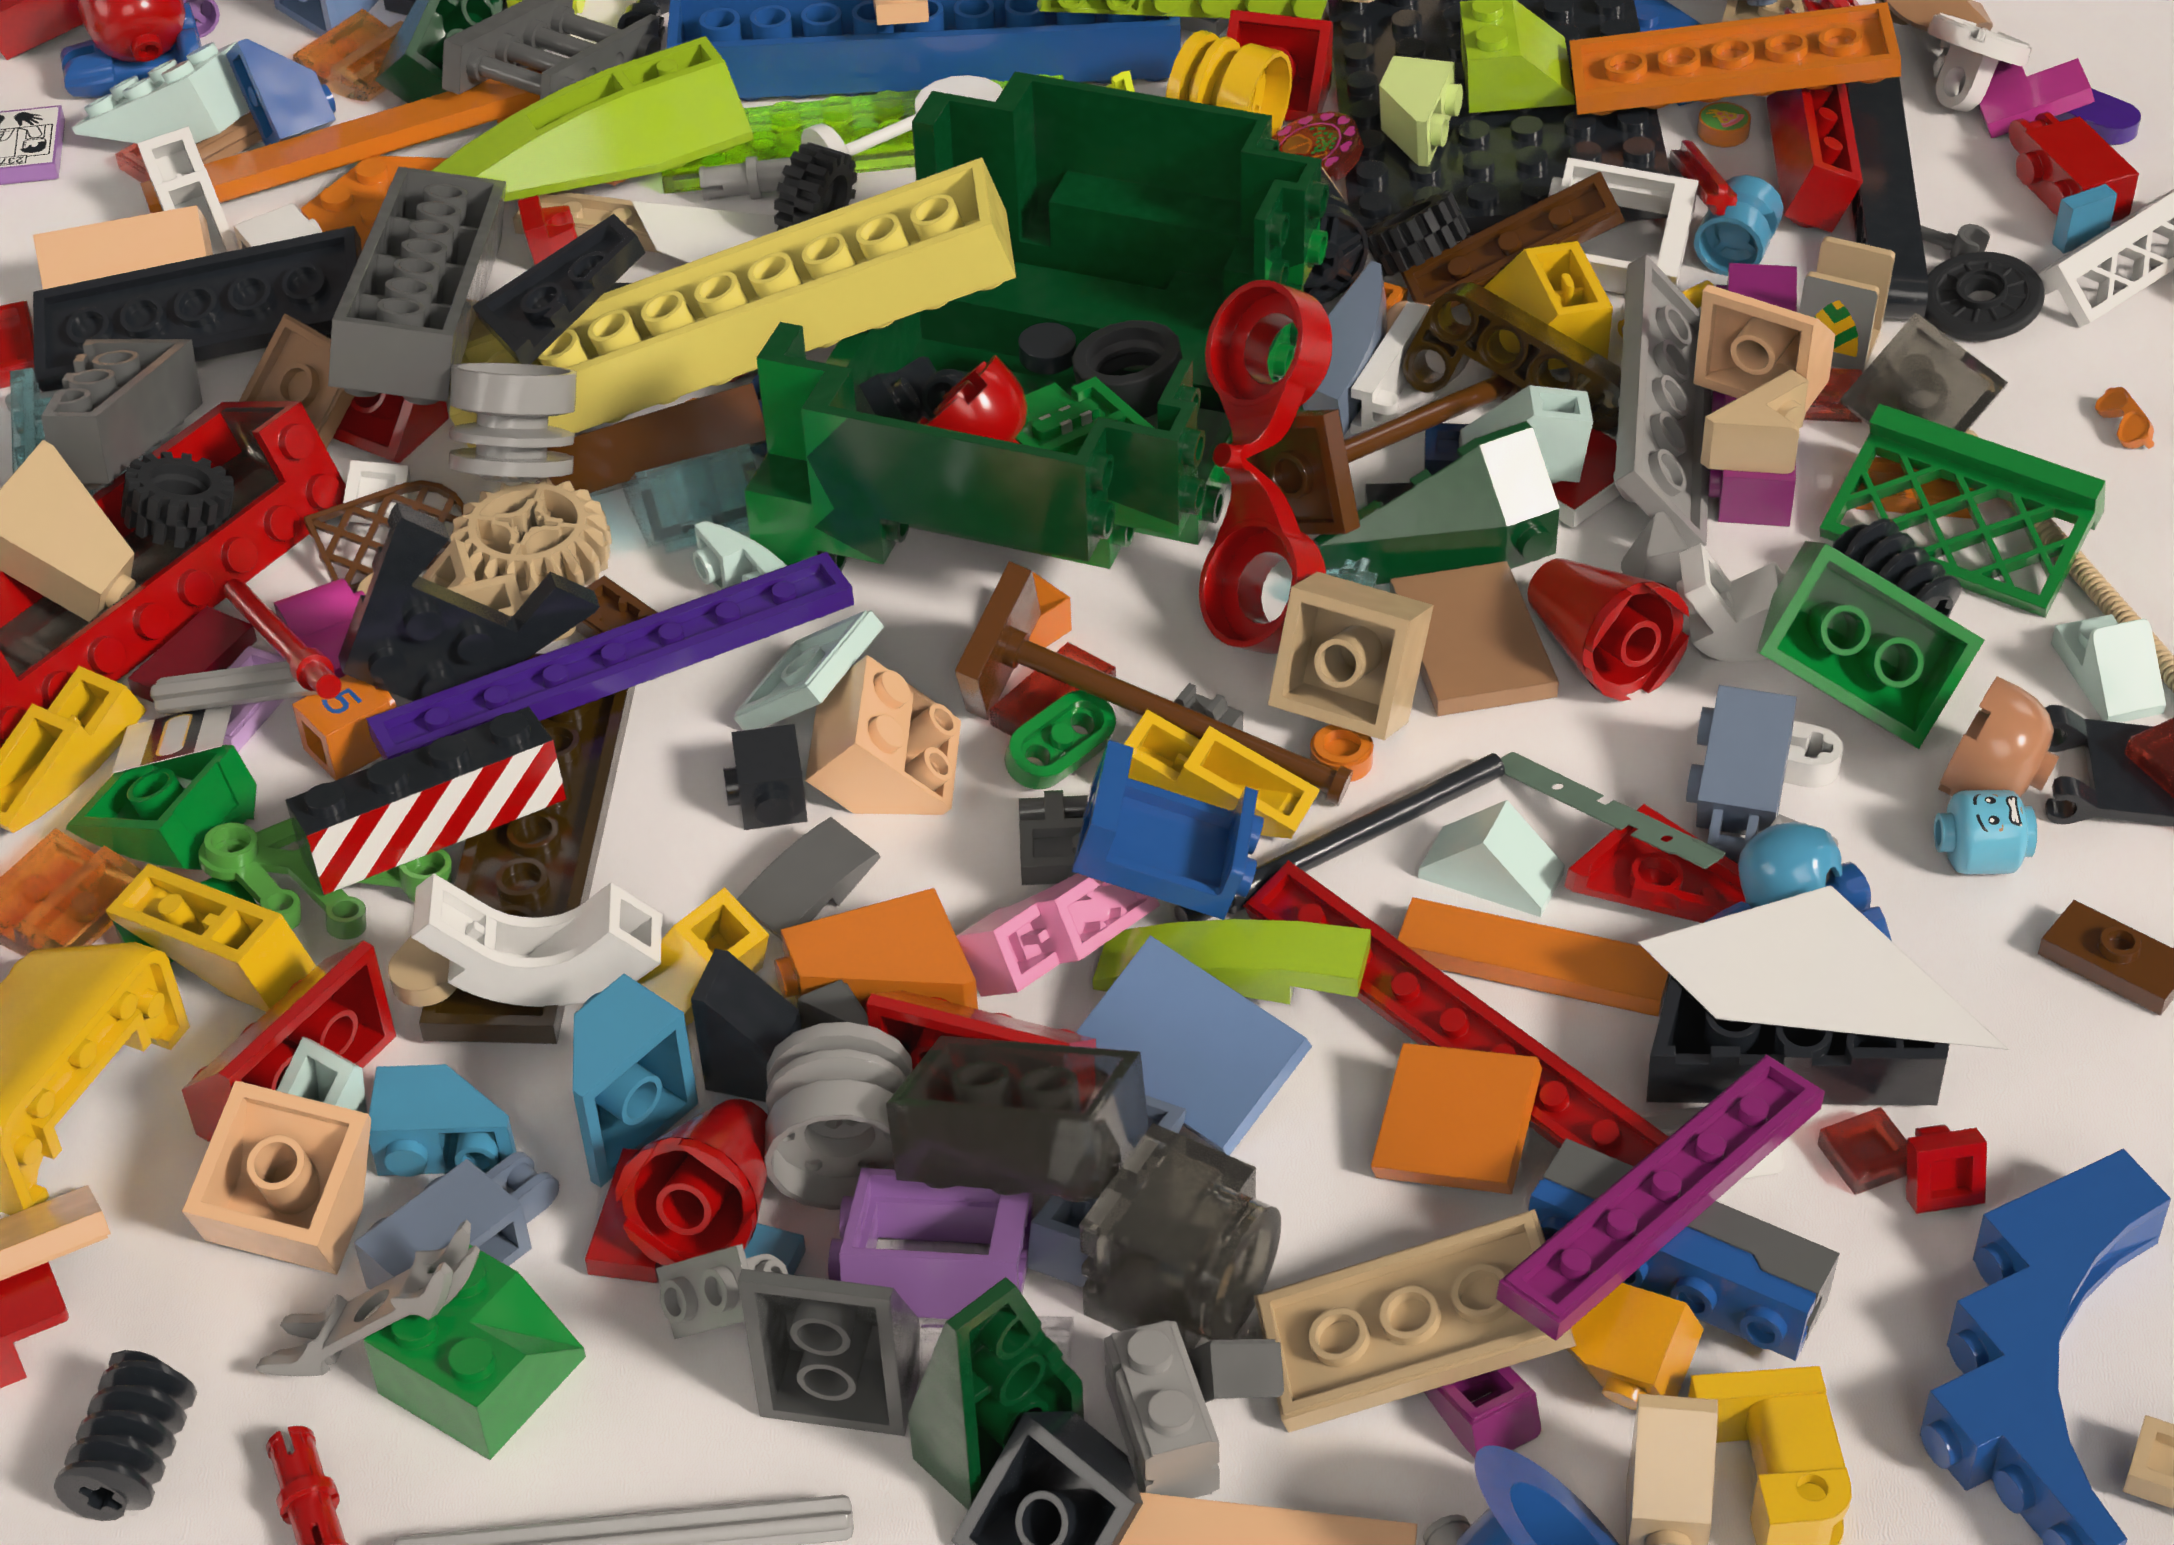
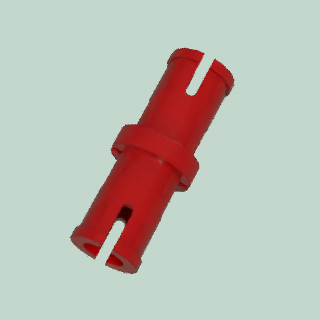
M305 1426L287 1427L295 1450L293 1454L291 1451H287L281 1431L276 1432L269 1438L266 1450L268 1457L272 1461L281 1489L276 1498L278 1510L282 1520L292 1525L297 1545H349L345 1541L336 1514V1509L340 1502L337 1487L331 1477L324 1475L316 1448L314 1432Z

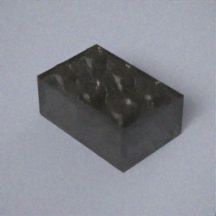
M941 1035L886 1103L896 1180L921 1182L936 1189L963 1186L991 1189L1000 1195H1017L1023 1192L1055 1195L1070 1202H1083L1091 1199L1101 1200L1149 1128L1141 1052Z

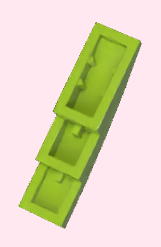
M1250 919L1172 922L1126 929L1104 944L1092 985L1093 990L1107 992L1151 935L1244 997L1290 1004L1295 987L1358 997L1370 951L1371 929L1304 921Z

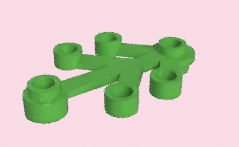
M291 818L258 832L241 823H225L212 828L205 835L204 842L200 846L198 853L201 869L207 875L227 882L238 881L260 906L282 914L291 929L296 928L301 922L300 897L292 890L281 889L267 872L288 874L325 911L326 929L332 937L348 940L357 938L365 932L367 927L366 907L360 899L348 896L342 889L323 895L304 863L300 849H280L295 841L298 843ZM440 849L357 883L400 887L407 894L408 898L415 902L416 887L433 873L452 884L451 857L445 850Z

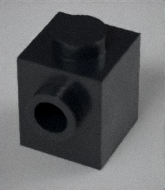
M795 724L731 732L736 767L723 768L728 806L741 805L744 830L808 822Z

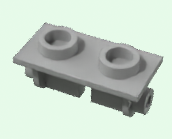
M743 1244L656 1268L661 1287V1307L665 1316L670 1321L674 1339L745 1322L738 1284L741 1269L788 1274L787 1267L781 1260L771 1254H760L746 1258Z

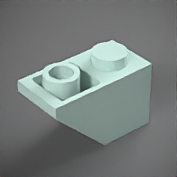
M1529 385L1460 430L1459 447L1474 438L1527 421L1533 427L1551 483L1559 481L1580 482L1593 418L1587 391Z

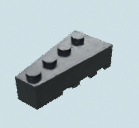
M1671 975L1650 1054L1646 1102L1710 1103L1767 1054L1824 1090L1825 1094L1822 1104L1937 1106L1950 1044L1716 1019Z

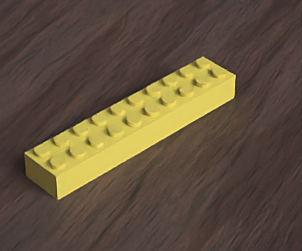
M981 157L606 292L531 363L577 371L575 411L564 415L549 416L548 426L559 427L573 433H578L603 423L618 422L629 414L657 404H669L680 396L708 386L723 385L736 376L758 369L757 356L780 322L803 326L805 352L816 348L830 347L841 339L870 329L884 328L895 320L923 310L938 309L949 301L971 293L992 290L1003 282L1016 278L1007 212ZM492 334L468 342L461 364L483 362L518 363ZM450 406V418L455 426L477 422V413L467 412ZM466 443L469 448L476 447V444Z

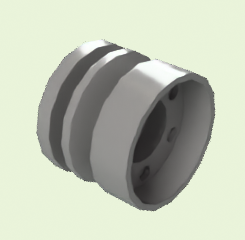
M483 362L462 363L451 366L450 406L467 412L477 413V422L460 424L450 428V439L476 444V447L451 450L449 452V468L459 472L476 474L487 480L503 482H535L547 477L572 474L574 456L548 451L547 447L573 445L575 433L559 427L548 426V417L564 415L575 411L577 371L554 366Z
M852 1022L820 1023L796 1031L775 1047L767 1063L768 1089L766 1091L768 1117L765 1121L764 1159L767 1177L782 1194L804 1205L839 1210L843 1196H854L861 1168L914 1170L912 1058L899 1040L875 1027Z

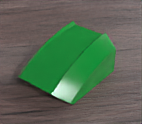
M222 745L221 747L114 773L67 824L66 830L90 843L134 860L159 866L202 870L199 864L198 853L209 830L225 823L244 824L247 819L254 820L257 784L234 745Z

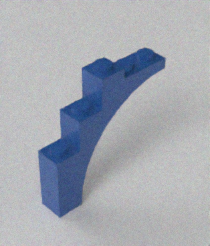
M2124 1148L1983 1214L1973 1261L1976 1263L1980 1275L1989 1286L1957 1301L1946 1345L1955 1364L1964 1374L1930 1391L1920 1430V1437L1922 1438L1924 1448L1937 1466L1948 1469L1965 1491L1991 1479L2003 1504L2013 1513L2021 1514L2042 1539L2044 1545H2126L2128 1540L2092 1490L2070 1442L2058 1390L2059 1342L2082 1303L2117 1268L2158 1244L2171 1201L2167 1193Z

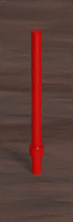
M231 579L225 584L223 589L225 597L289 663L291 675L300 686L308 691H315L324 699L335 698L340 693L341 681L334 674L332 662L320 650L308 648L244 581Z

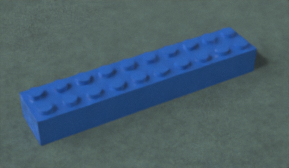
M670 0L666 49L706 36L725 60L739 98L745 101H753L762 97L791 96L793 98H807L812 95L823 94L856 96L864 92L885 91L903 94L913 90H922L937 80L965 75L987 78L1004 89L1015 71L1074 82L1108 84L1112 83L1111 77L1130 70L1132 80L1144 79L1156 82L1170 77L1174 61L1181 49L1180 17L1042 12L1037 7L1038 0H928L929 22L877 25L873 0Z

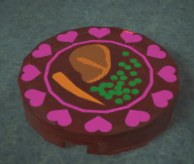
M1331 111L1310 114L1292 121L1272 136V139L1279 141L1280 152L1322 159V167L1329 177H1334L1335 181L1342 179L1358 163L1364 148L1356 122L1346 114Z

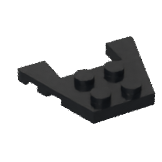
M397 502L391 509L387 520L390 529L384 546H378L372 562L374 574L366 595H360L338 658L344 674L413 702L525 661L590 617L598 610L600 605L593 590L551 571L513 616L504 614L420 577L419 575L447 543L449 536L444 523Z

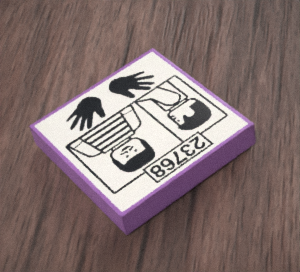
M61 105L0 111V185L59 178L65 128V117Z

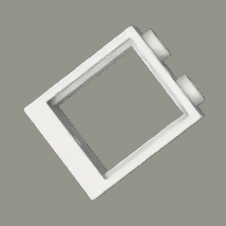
M1567 158L1563 178L1553 176L1549 196L1601 171L1618 206L1668 215L1657 266L1677 287L1695 209L1699 181ZM1585 253L1604 291L1624 294L1627 284V267L1631 261Z

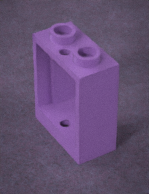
M861 1168L854 1196H843L839 1220L841 1239L833 1238L831 1240L828 1258L829 1280L894 1288L919 1318L950 1319L1005 1277L1016 1285L1023 1295L1028 1267L1031 1221L1033 1220V1177ZM878 1238L981 1243L990 1244L988 1255L876 1249Z

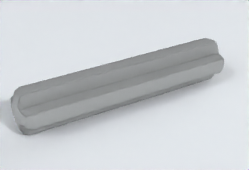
M287 661L163 677L157 680V683L150 690V697L154 700L155 710L161 714L317 695L315 691L304 689L292 677L290 665Z

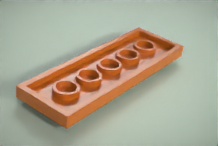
M1888 2L1569 41L1577 115L1589 113L1607 115L1616 110L1639 107L1659 109L1673 103L1690 101L1709 103L1724 97L1749 94L1767 96L1776 91L1800 88L1819 90L1833 84L1859 81L1862 83H1876L1885 78L1901 77V55Z

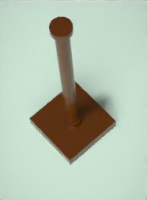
M1492 372L1488 379L1346 439L1343 437L1338 409L1297 411L1289 431L1280 442L1246 460L1281 489L1293 510L1301 532L1306 535L1347 534L1360 528L1349 469L1350 462L1494 400L1501 399L1506 401L1523 390V388Z
M1011 561L1008 562L955 669L967 712L989 721L1013 670L1020 664L1141 716L1148 709L1200 740L1208 727L1211 726L1319 788L1321 792L1327 794L1326 801L1337 806L1340 805L1352 779L1353 770L1344 766H1340L1338 771L1029 641L1030 635L1041 615L1033 573L1030 569Z

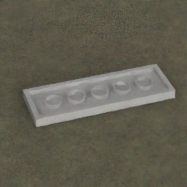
M1645 254L1628 264L1614 483L1621 496L1628 502H1635L1650 519H1652L1655 513L1665 511L1689 548L1700 543L1706 546L1709 469L1700 462L1705 417L1711 414V390L1693 384L1701 312L1650 257Z

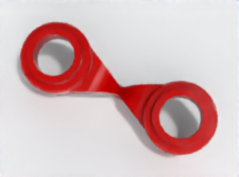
M1270 280L1249 282L1230 294L1218 309L1207 336L1205 351L1206 368L1211 384L1218 393L1232 430L1233 442L1232 444L1220 443L1213 452L1215 465L1222 467L1224 472L1230 477L1231 498L1215 543L1210 549L1202 568L1199 582V602L1207 627L1221 642L1255 652L1278 654L1289 599L1281 615L1276 620L1269 622L1263 611L1261 596L1264 582L1270 570L1280 561L1286 559L1292 571V587L1316 572L1326 574V567L1322 554L1315 542L1308 535L1300 531L1293 510L1281 489L1246 459L1280 442L1289 431L1299 407L1318 389L1327 374L1331 362L1332 330L1325 309L1315 297L1304 291ZM1293 322L1298 330L1294 358L1285 376L1273 383L1269 376L1267 364L1269 348L1277 333L1284 326Z

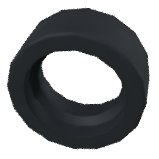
M1130 320L1110 324L1092 332L1078 344L1072 356V364L1076 384L1096 376L1141 417L1146 418L1158 413L1157 403L1180 359H1183L1179 337L1168 326L1153 321ZM1136 365L1150 366L1137 373L1122 376L1108 375L1126 367Z

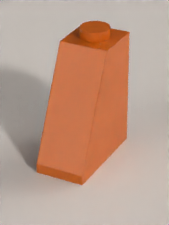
M935 888L781 929L784 957L775 959L774 966L784 998L795 996L798 1001V998L802 995L842 979L844 983L848 984L866 1013V1003L871 993L900 990L927 997H939L951 1003L978 1009L976 979Z

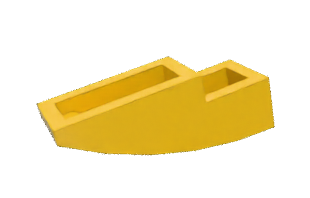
M78 666L48 710L32 703L0 748L1 828L15 833L43 816L70 796L120 746L127 726L137 724L147 711L127 686Z
M1148 709L1124 743V745L1134 748L1128 774L1130 779L1227 810H1234L1245 786L1258 790L1254 814L1264 817L1261 831L1263 836L1291 839L1320 791L1319 788L1211 726L1208 727L1200 740Z

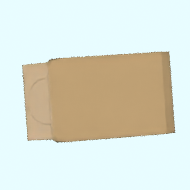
M1790 369L1707 415L1704 423L1700 463L1708 469L1776 474L1792 473L1795 470L1799 428L1803 427L1806 414L1805 404L1808 380Z

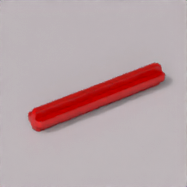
M1683 140L1679 150L1670 151V161L1684 178L1699 181L1697 195L1713 215L1724 216L1727 206H1736L1738 201L1737 194L1692 141Z

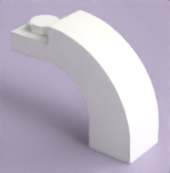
M433 873L416 887L411 938L450 960L448 983L478 997L512 1005L534 1007L549 1005L565 1006L586 1002L592 995L602 992L622 974H626L637 981L660 965L662 913L610 882L586 902L571 911L549 917H519L489 907Z

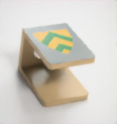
M1830 236L1824 237L1820 247L1816 272H1808L1804 280L1799 313L1819 319L1835 334L1831 366L1864 373L1882 329L1895 261V253L1892 250Z

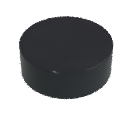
M1038 323L1026 328L1020 334L1018 340L1019 360L1029 371L1037 374L1051 375L1063 372L1073 365L1072 356L1076 350V337L1068 327L1058 323Z

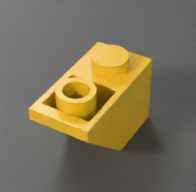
M724 887L668 931L661 940V964L637 980V982L684 1012L687 1027L694 1021L691 997L715 948L729 951L756 974L763 968L769 934Z

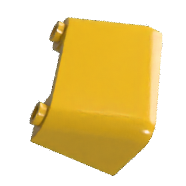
M137 942L37 949L18 960L11 968L7 977L0 983V1212L12 1215L47 1201L49 1194L45 1187L37 1185V1176L43 1157L54 1160L62 1151L54 1127L123 1045L143 1052L151 1043L172 1050L190 1028L173 970L165 952Z

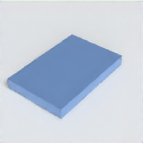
M1151 935L1075 1032L1079 1035L1096 1039L1097 1067L1134 1092L1185 1108L1186 1114L1183 1126L1228 1157L1312 1048V1045L1305 1036Z

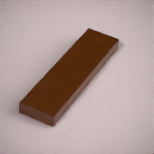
M1601 171L1458 242L1454 247L1443 250L1442 254L1437 257H1431L1421 265L1412 266L1409 270L1402 272L1401 275L1414 302L1432 305L1438 297L1460 283L1471 282L1485 287L1524 249L1578 241L1582 244L1624 223L1625 220ZM1452 301L1451 309L1462 303Z

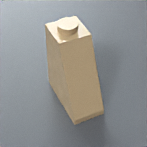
M42 440L0 489V571L90 623L133 592L136 581L131 578L135 553L56 448Z

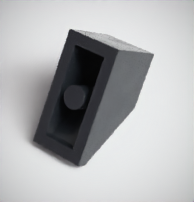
M715 948L691 997L705 1090L766 1102V1091L768 1089L767 1063L778 1044L792 1033L802 1030L800 1010L729 951Z

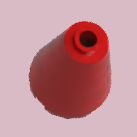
M1563 558L1552 559L1543 564L1535 572L1529 583L1527 598L1530 607L1592 687L1604 696L1619 701L1632 700L1626 695L1632 694L1637 690L1642 689L1647 693L1654 691L1676 670L1687 649L1689 635L1683 632V614L1690 618L1688 606L1676 591L1662 583Z
M744 1099L725 1100L639 1149L624 1166L615 1189L616 1203L621 1198L622 1208L627 1218L622 1225L628 1238L649 1259L666 1266L743 1244L745 1250L756 1229L767 1178L764 1151L765 1121L768 1114L761 1107Z

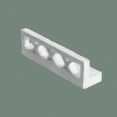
M2174 189L2160 195L2037 272L2043 282L2045 295L2058 289L2079 328L2093 322L2174 270ZM2153 232L2169 238L2167 259L2151 252ZM2118 254L2134 260L2132 281L2115 274ZM2080 276L2099 283L2097 303L2093 307L2089 304L2076 280Z

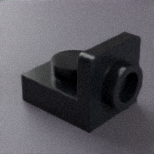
M922 356L896 372L878 373L860 384L859 387L875 415L917 423L924 416L930 421L931 418L923 407L922 394L927 381L937 371L931 360L926 356Z

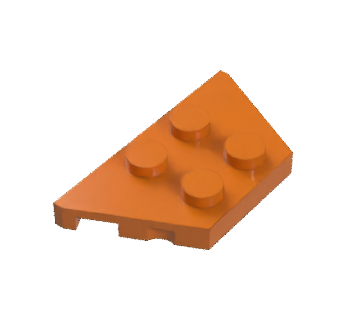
M375 156L365 159L300 208L301 213L308 220L315 219L322 232L355 226L361 238V249L363 250L398 167L431 171L447 158Z

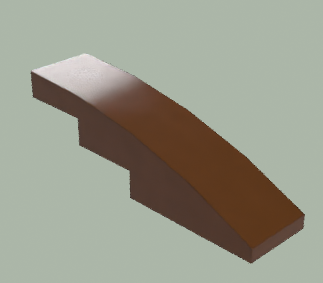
M753 383L600 428L574 437L573 445L547 447L548 451L574 456L572 474L549 477V479L555 486L565 481H570L575 491L579 489L588 490L590 497L653 480L661 474L712 460V457L766 443L764 419Z

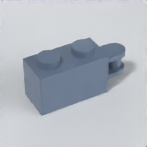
M1719 685L1715 708L1702 707L1697 745L1707 746L1704 765H1691L1686 802L1697 803L1696 827L1709 829L1707 844L1725 852L1726 857L1738 864L1740 853L1745 845L1755 835L1770 827L1778 816L1794 727L1797 697ZM1721 831L1746 836L1745 838L1721 835Z
M524 1152L512 1153L486 1173L470 1160L465 1159L444 1176L432 1180L420 1194L393 1214L378 1220L363 1236L354 1242L366 1287L372 1289L410 1269L414 1263L416 1251L445 1248L450 1244L460 1223L466 1219L471 1223L470 1245H476L484 1253L510 1266L532 1249L527 1223L553 1203L559 1192L560 1185L558 1180L548 1172L538 1174L534 1170V1161Z

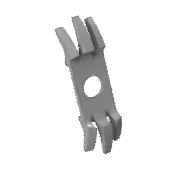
M467 1219L460 1223L450 1244L445 1248L416 1251L415 1260L410 1269L354 1299L347 1301L342 1296L336 1294L330 1306L323 1313L290 1314L285 1316L280 1326L288 1334L314 1340L301 1346L275 1351L271 1355L261 1358L256 1369L262 1373L281 1376L324 1375L330 1371L328 1365L336 1363L344 1348L409 1315H418L427 1320L437 1315L442 1307L448 1304L462 1289L477 1262L480 1249L476 1245L469 1249L471 1223ZM382 1301H384V1303H383L372 1315H370L368 1318H366V1316H367L378 1304H380Z

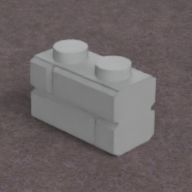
M1166 1320L1112 1333L1104 1338V1354L1107 1364L1105 1365L1106 1387L1134 1471L1137 1472L1141 1492L1196 1498L1212 1494V1492L1220 1488V1469L1218 1466L1219 1440L1177 1322Z

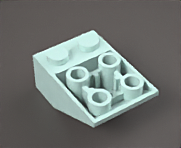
M237 41L220 49H217L214 42L208 43L186 56L188 59L177 64L176 60L172 59L149 71V77L139 81L137 76H133L118 83L110 89L112 94H107L84 107L88 116L71 127L76 135L131 143H140L188 126L195 144L220 134L250 111L225 55Z

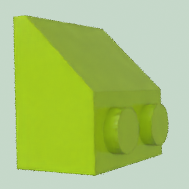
M1516 0L1460 1L1461 55L1469 113L1575 104L1568 54L1563 35Z

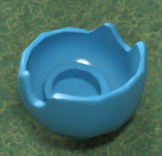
M1793 821L1767 827L1755 835L1745 845L1740 853L1738 862L1740 885L1746 903L1755 908L1826 887V875L1829 869L1833 870L1835 877L1841 876V854L1831 833L1820 827Z

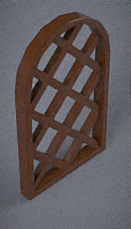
M418 480L395 485L305 516L304 523L331 582L339 579L332 563L345 567L349 570L344 580L348 583L352 592L355 593L360 584L358 582L351 585L356 573L368 576L374 572L373 568L362 565L361 562L368 548L377 551L378 546H384V544L373 541V538L380 525L389 528L388 518L384 516L391 502H398L418 512L438 518V521L444 524L445 522L453 524V519L458 517L450 514L454 505L461 513V516L463 515L464 502L455 491L441 483ZM420 491L416 500L401 496L406 493ZM428 492L438 493L448 499L443 510L423 504ZM382 502L377 514L362 509ZM343 515L338 527L324 523V521ZM352 515L372 522L365 537L345 530ZM316 529L333 535L326 550ZM341 538L361 545L353 561L333 554ZM447 541L442 548L446 549L451 541ZM442 552L436 555L424 570L429 569Z

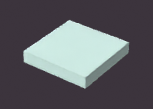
M865 610L795 641L735 712L734 720L743 730L759 729L821 704L884 628V625L871 610Z

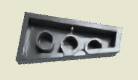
M86 339L83 344L84 354H77L73 361L75 372L66 373L62 379L63 390H58L54 393L41 415L46 442L56 448L87 490H98L112 485L114 479L126 470L127 467H130V463L134 459L140 458L151 447L160 444L161 439L173 428L183 424L184 419L203 404L192 339Z

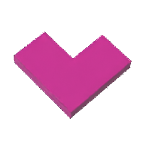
M2078 58L2026 76L2022 66L1999 60L1986 94L1981 103L1978 104V107L1991 138H1996L2009 133V125L2014 120L2023 118L2031 122L2035 120L2038 114L2050 112L2053 116H2057L2091 104L2095 100L2091 86Z

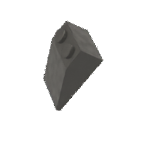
M741 1269L738 1284L760 1417L905 1436L909 1422L908 1414L915 1399L924 1362L919 1318L896 1290L891 1287Z

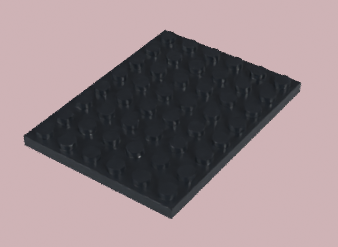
M1328 0L1329 20L1333 22L1332 51L1339 118L1346 116V118L1350 119L1348 123L1340 124L1341 144L1352 141L1349 149L1344 152L1342 151L1347 205L1365 231L1370 230L1376 223L1383 222V219L1389 215L1400 212V209L1414 205L1416 201L1423 198L1426 200L1436 193L1440 194L1444 191H1451L1470 229V234L1467 235H1474L1547 198L1553 176L1563 178L1567 158L1671 176L1657 109L1639 107L1616 110L1607 115H1594L1592 113L1577 115L1575 100L1574 105L1469 113L1461 55L1460 1L1472 0H1374L1370 3ZM1516 0L1565 37L1573 90L1570 40L1641 32L1634 0ZM1393 56L1455 62V84H1461L1463 88L1462 106L1458 116H1451L1446 144L1444 147H1437L1429 167L1418 166L1381 130L1379 84ZM1350 126L1355 127L1354 135L1348 136L1343 134ZM1618 206L1625 222L1668 218L1666 214Z

